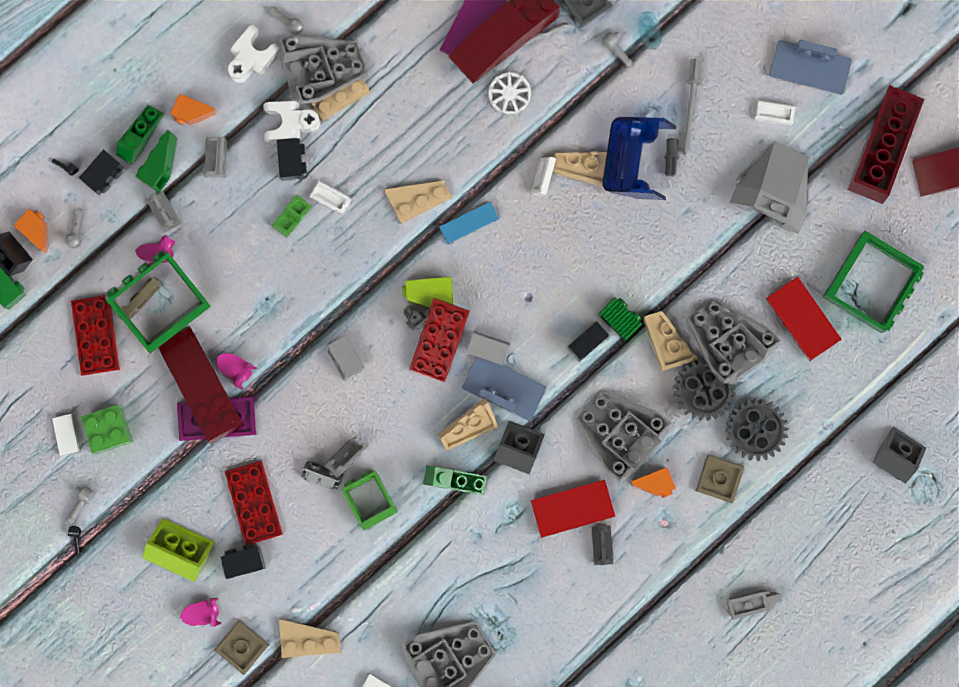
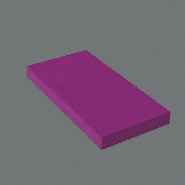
M465 0L440 47V51L450 55L474 30L506 4L507 0Z
M254 397L230 398L245 426L226 437L257 435ZM187 402L177 403L179 441L206 439Z

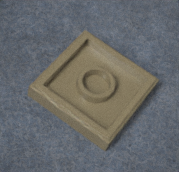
M708 454L696 491L733 503L745 467Z
M239 620L214 651L245 675L270 644Z

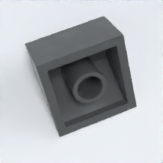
M509 421L493 461L530 475L545 434Z
M893 427L878 449L873 463L906 484L918 470L926 447Z

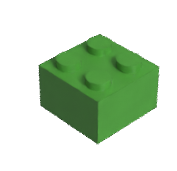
M115 405L81 416L92 454H99L133 443L122 406Z

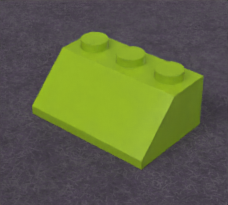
M163 518L147 541L142 558L195 582L202 572L215 542Z

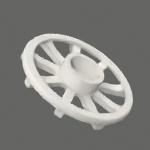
M507 72L495 77L489 87L491 104L496 110L504 114H516L526 108L531 98L529 83L523 76L517 73ZM508 76L507 86L500 80L501 78ZM511 76L519 78L514 86L511 85ZM522 81L527 87L523 89H517V86ZM498 82L503 87V90L493 89L495 83ZM492 92L501 93L502 96L493 101ZM528 92L527 100L518 96V93ZM502 99L505 100L503 109L496 105ZM515 99H518L524 102L525 104L518 109L515 103ZM508 102H512L514 111H506Z

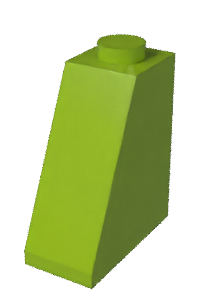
M451 277L405 281L406 286H402L403 297H407L409 303L426 309H430L433 298L454 304Z

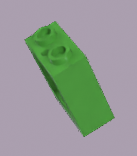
M371 470L361 475L362 479L356 482L354 479L344 484L345 488L341 489L363 531L398 513L377 471L372 473ZM375 479L390 508L365 521L350 491Z

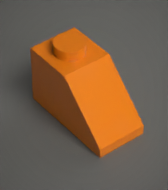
M179 94L170 115L174 118V122L184 126L185 123L193 125L215 116L217 111L214 107Z
M28 209L14 226L38 249L46 253L48 251L47 223L43 221L45 217L38 210L34 212Z
M667 467L630 482L631 486L655 496L661 495L662 498L672 495V490L676 489Z

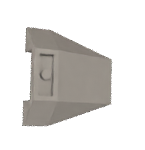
M298 35L279 39L282 67L293 99L300 104L320 101L368 75L357 42Z
M773 142L737 184L730 204L745 211L754 209L782 222L781 227L799 234L806 216L809 157L777 142Z
M713 299L686 319L710 370L723 384L737 382L762 364L781 343V340L768 327L717 299Z
M600 391L576 418L604 468L620 482L641 468L662 444L671 426V422L657 411L604 391Z
M476 621L420 634L401 645L406 664L420 687H471L496 655Z

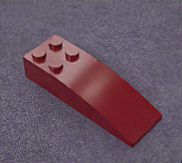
M509 0L474 30L448 58L474 84L558 19L560 6L554 0Z
M888 86L847 190L881 204L886 201L892 190L925 99L894 86Z
M959 148L912 160L921 197L959 189Z
M191 327L175 334L158 347L182 395L210 444L245 426Z

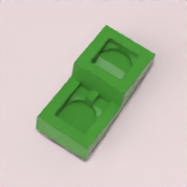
M296 195L285 207V211L275 220L272 227L287 238L303 220L312 206Z

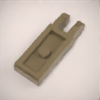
M155 277L148 279L144 283L141 292L134 294L130 299L131 303L128 306H122V310L130 319L133 318L163 286L162 283Z

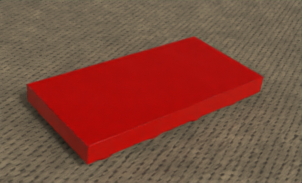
M796 277L766 298L809 362L842 340L799 277Z
M107 295L71 300L81 376L120 370L112 308L105 299Z
M433 298L427 315L428 319L425 321L426 324L423 327L409 370L446 382L470 310Z
M263 461L225 471L245 546L283 535Z
M605 480L531 500L541 538L616 517Z

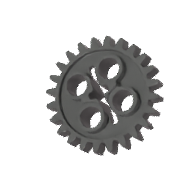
M699 359L697 365L694 361H691L690 367L686 364L683 367L685 371L680 370L678 372L681 377L676 376L674 379L678 383L673 385V388L678 389L673 395L679 397L675 403L681 402L682 404L679 410L685 408L684 415L692 413L691 419L698 416L699 421H702L704 417L707 421H710L711 415L716 420L718 413L723 416L725 414L723 409H730L727 403L732 404L734 402L730 397L736 394L731 391L735 385L730 383L723 384L710 370L706 361L703 364L702 360ZM705 374H710L713 377V382H708L705 379ZM687 381H693L696 388H689ZM701 388H703V389H706V388H707L708 391H707V392H705V391L701 392L700 389H701ZM713 391L719 392L721 399H715L712 394ZM696 398H699L703 401L702 407L696 405Z
M757 398L754 399L753 404L750 400H746V406L740 403V410L734 408L735 415L729 414L732 421L726 422L727 425L731 426L730 429L725 430V432L731 433V436L726 438L727 440H733L730 447L736 446L735 453L742 451L741 457L744 458L748 455L749 461L754 456L756 461H760L761 456L764 460H768L767 454L774 457V450L780 452L779 445H785L782 438H788L786 434H783L784 431L789 430V428L783 427V424L788 422L787 420H781L784 413L778 414L779 407L773 409V402L765 405V399L760 404ZM750 412L757 414L756 422L749 420L748 414ZM765 415L766 418L759 427L761 433H757L753 439L752 444L748 445L749 440L755 432L753 427L758 426L762 416ZM767 421L774 423L773 431L766 429L765 424ZM743 428L749 433L747 439H742L739 435V431ZM758 438L765 440L766 445L764 448L757 446L756 441Z

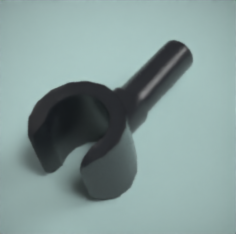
M56 159L52 160V163L64 169L70 176H73L79 170L72 162L66 166Z
M71 526L68 529V536L74 537L75 553L77 554L80 553L79 537L81 535V528Z

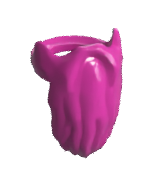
M163 235L160 243L141 245L135 252L140 259L148 262L153 261V256L159 251L164 252L167 250L173 258L172 246L175 244V241L169 239L167 235Z
M223 353L217 356L219 370L229 379L233 380V385L239 389H243L242 382L247 381L252 375L251 370L257 369L253 364L234 354Z
M210 598L206 601H199L189 605L182 611L180 619L190 626L210 624V626L215 627L221 625V622L217 620L219 610L215 604L218 598Z

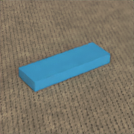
M491 202L440 226V230L447 244H450L499 220Z

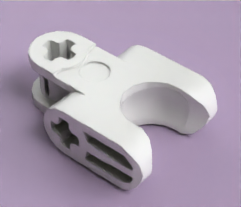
M250 25L231 48V53L236 57L229 64L228 72L232 80L237 83L245 82L253 71L262 75L281 53L278 43H272L263 51L253 48V43L259 35L258 27L255 25ZM235 70H242V73H236Z
M266 102L263 105V110L266 113L282 117V124L278 129L269 130L264 134V140L268 143H277V140L300 139L301 132H315L321 125L318 114L313 110H300L299 102ZM312 117L314 121L309 125L307 121Z

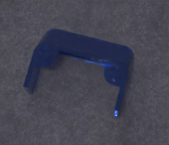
M615 118L610 128L602 182L603 188L610 193L636 199L666 200V196L655 190H650V186L646 181L637 179L643 143L649 144L654 142L658 136L659 129L676 130V125L665 118Z

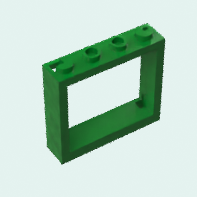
M864 231L822 298L882 334L886 330L889 331L894 325L895 321H893V318L896 314L899 315L905 306L903 302L913 294L915 289L912 287L915 282H919L924 274L922 270L925 266L869 232ZM866 243L912 270L881 324L835 297L836 292Z
M167 250L156 253L153 256V261L149 264H142L137 269L138 272L133 276L130 274L122 280L123 284L117 288L116 286L112 287L107 291V296L105 297L106 301L149 353H152L211 307ZM167 260L199 302L150 340H147L114 299L163 261Z

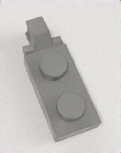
M762 591L726 601L731 620L770 611V609L774 608L773 603L781 602L782 597L781 593L770 595L769 591Z

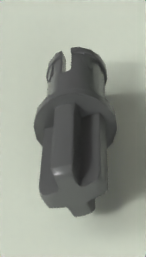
M668 138L666 140V155H664L666 159L665 175L674 177L677 171V160L679 159V140Z

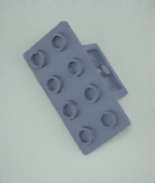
M779 40L770 77L842 95L845 90L852 59L837 55L836 48L800 40L798 44Z
M476 357L462 389L482 399L486 397L487 401L531 421L547 387L503 365Z

